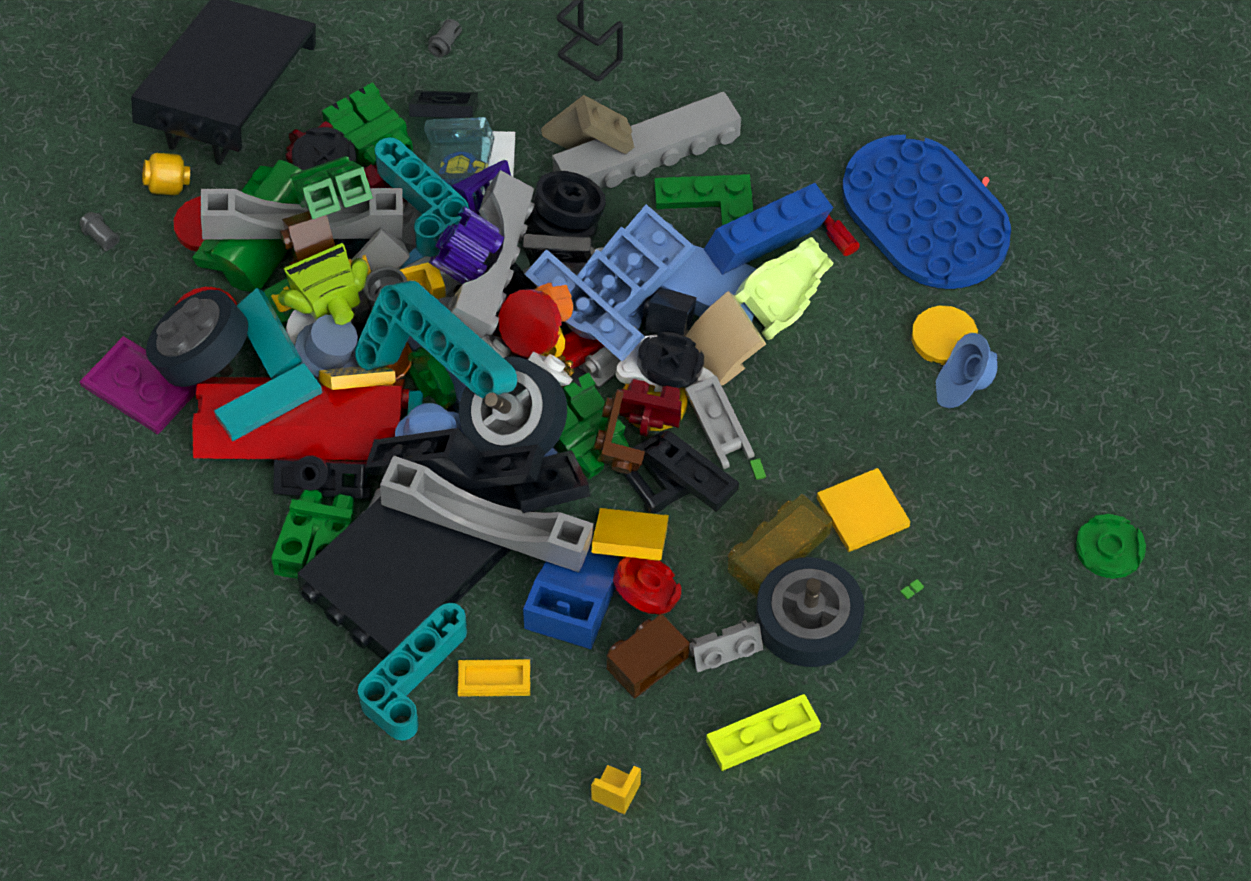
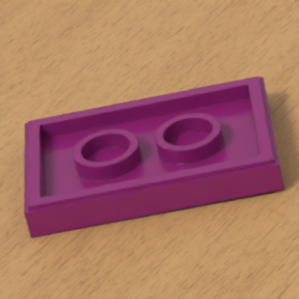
M124 336L79 381L83 388L156 434H159L194 397L197 384L186 387L170 384L148 360L146 350Z

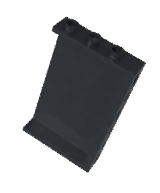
M210 0L131 96L133 123L239 152L242 149V126L301 48L314 50L316 46V23L230 0Z
M508 485L464 490L489 502L521 510L512 488ZM379 497L297 573L298 591L309 604L313 605L316 603L319 605L332 624L337 627L342 625L350 632V637L359 647L363 649L368 647L384 660L439 606L446 603L456 604L512 549L381 505V497Z

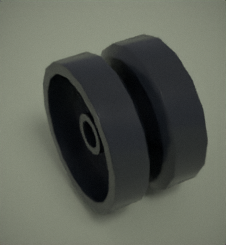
M569 171L549 172L543 175L537 182L533 195L534 208L527 219V228L532 235L591 238L593 242L598 229V222L606 205L605 194L600 186L581 174Z

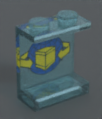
M486 117L426 120L424 131L431 144L427 166L452 187V185L488 168L495 137Z

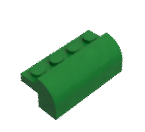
M278 160L274 167L260 165L241 192L267 201L299 204L290 175L302 170L283 160ZM205 239L192 259L197 267L222 271L232 287L253 292L256 288L261 289L288 250L285 249L282 239Z

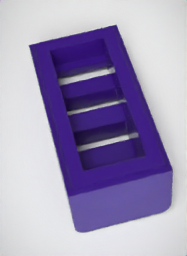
M504 159L452 185V188L467 201L471 211L480 215L479 209L484 197L481 187L484 186L486 191L490 181L496 177L500 170L511 176L508 161ZM474 192L476 193V197H477V199H475V200H474V197H473V193H474Z

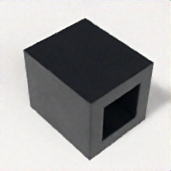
M659 287L653 297L646 299L644 304L643 316L647 317L645 330L653 333L671 332L686 336L693 324L697 297Z

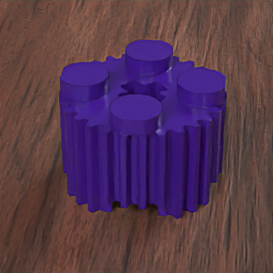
M465 206L458 212V215L461 216L460 221L457 224L448 225L440 235L435 247L440 249L439 254L435 257L432 256L429 261L431 265L461 284L475 280L484 274L487 268L484 262L489 252L496 253L504 240V237L498 233V227Z

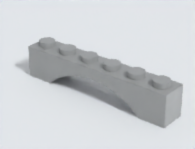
M501 170L487 187L479 213L482 218L499 228L498 233L504 237V240L496 253L490 252L486 273L475 280L463 283L447 307L481 339L485 334L492 335L497 327L499 317L495 315L501 309L507 296L503 289L507 287L513 276L514 271L510 267L516 261L521 250L517 244L524 237L528 227L524 224V221L528 219L534 208V203L531 202L535 188Z
M370 188L373 199L344 208L341 201L338 200L341 210L327 214L333 239H371L380 228L395 238H402V188ZM201 189L202 239H281L280 231L285 230L282 219L307 212L308 209L306 207L302 208L300 204H286L263 200L247 195L237 189Z
M393 456L380 484L381 505L576 572H580L592 542L593 523L561 512L522 513L521 510L489 502L454 486L426 466Z

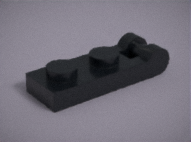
M666 431L659 438V443L655 447L650 446L644 453L643 458L651 467L659 468L715 512L739 490V482L670 431ZM669 452L675 453V455L672 458H669L667 456Z
M276 458L274 460V494H302L304 489L296 483L293 475L295 464L300 459ZM323 460L328 467V479L322 487L316 489L322 493L323 497H335L339 494L351 496L352 498L371 497V486L368 485V474L370 473L365 469L367 461ZM307 467L305 469V476L308 479H314L316 475L315 470ZM345 474H354V485H345Z

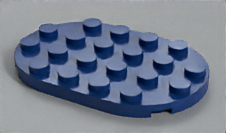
M892 135L866 144L848 162L842 186L845 207L856 224L905 276L927 286L956 289L972 286L984 281L994 274L1004 262L1010 245L1011 224L1009 217L997 198L947 147L928 138H925V141L906 139V135Z

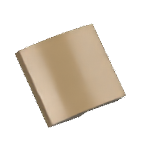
M729 291L701 315L685 336L696 343L695 347L699 352H703L704 368L711 371L714 376H717L721 386L743 371L745 367L742 363L766 345L735 296Z

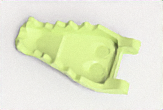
M810 237L800 243L794 250L784 253L777 259L770 260L758 267L742 282L734 296L740 305L745 303L765 327L761 332L766 340H770L803 314L810 304L809 298L817 291L816 288L821 282L820 278L833 265V262L828 258L827 253H824L819 248V243L813 237Z

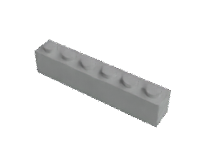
M721 92L632 125L631 136L635 148L627 154L595 139L554 154L553 171H569L581 174L591 179L600 188L606 186L610 188L616 187L623 180L632 176L642 177L656 167L664 164L666 166L674 165L680 158L685 156L703 154L709 147L720 143L724 145L732 143L740 136L741 117L726 93Z

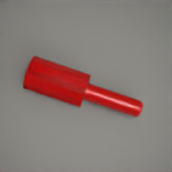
M828 215L823 222L827 227L828 231L826 234L844 256L856 252L860 247L859 242L840 220L835 222Z

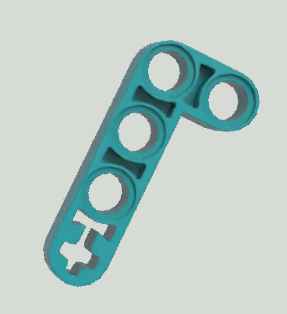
M391 137L384 138L375 146L377 173L392 188H402V197L422 214L414 224L416 248L419 253L428 257L437 256L440 249L435 247L440 235L448 225L451 226L460 221L461 216L458 215V212L464 206L469 209L468 203L401 141Z
M446 603L439 606L399 646L381 661L358 686V695L363 713L396 740L410 739L418 731L419 723L416 706L407 695L461 644L467 635L466 615L461 606L455 603ZM424 646L433 647V649L428 652L419 651V649ZM399 670L408 671V673L404 676L393 675L396 671ZM374 694L383 695V697L380 700H368V698ZM399 716L409 717V720L404 723L394 722V719Z

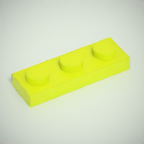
M803 694L706 735V742L721 771H724L820 730L821 723L806 695Z

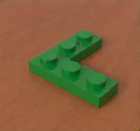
M750 174L654 178L656 209L720 207L722 226L753 212Z

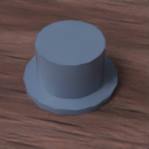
M324 315L314 323L305 326L297 335L295 348L302 359L300 364L305 363L313 376L318 380L319 370L358 367L359 365L355 358L358 336L351 322L338 325L335 323L332 315Z

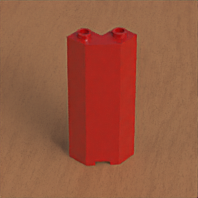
M210 377L198 383L196 388L198 411L193 415L192 424L193 458L301 459L305 456L313 455L322 460H368L375 439L395 437V429L404 416V410L408 409L409 391L411 389H405V379H395V383L390 385L332 390L322 385L316 379L322 387L320 395L232 441L215 417L214 410L272 379L270 377Z

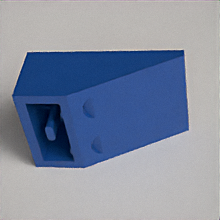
M589 548L580 572L546 561L534 581L523 608L524 629L592 649L616 588L613 582L614 570L623 557L595 554L591 552L592 548Z

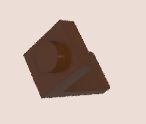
M617 389L612 398L606 397L602 410V417L607 418L605 429L598 430L594 450L599 451L598 462L610 464L611 469L614 471L629 474L631 470L637 471L642 465L645 451L611 443L624 391Z

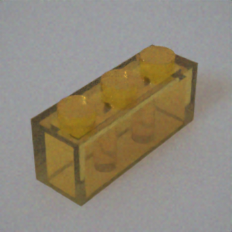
M803 494L793 502L791 500L785 502L778 510L776 517L769 523L767 521L762 522L748 541L744 544L740 542L732 548L728 555L727 572L757 598L762 582L773 569L789 560L806 557L830 536L832 519Z

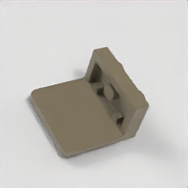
M585 95L541 128L543 137L566 149H571L595 139L624 154L635 148L631 136L632 129L627 118Z

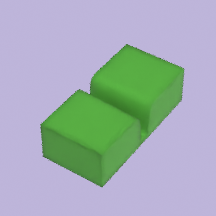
M761 460L750 461L756 480L766 478Z
M918 579L910 584V587L916 593L924 588ZM909 586L900 591L906 599L915 594Z

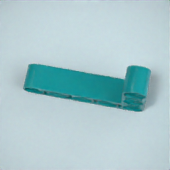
M406 281L386 285L381 289L356 345L355 358L361 368L372 370L395 364L399 360L409 336H411L480 398H485L489 393L501 395L514 390L517 384V374L512 365L416 281Z

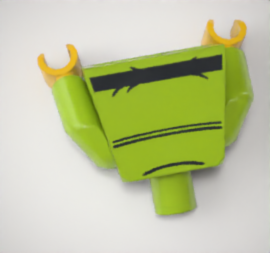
M344 244L336 245L285 267L284 271L290 289L286 286L279 294H273L271 297L279 312L292 308L303 314H311L315 320L324 315H332L336 324H347L354 317L351 308L358 306L361 302L358 292L364 289L367 275L371 273L367 256L362 255V258L354 260L348 259Z

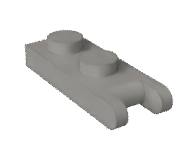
M716 375L685 388L688 400L723 470L730 467L726 457L728 453L742 448L747 459L755 456Z

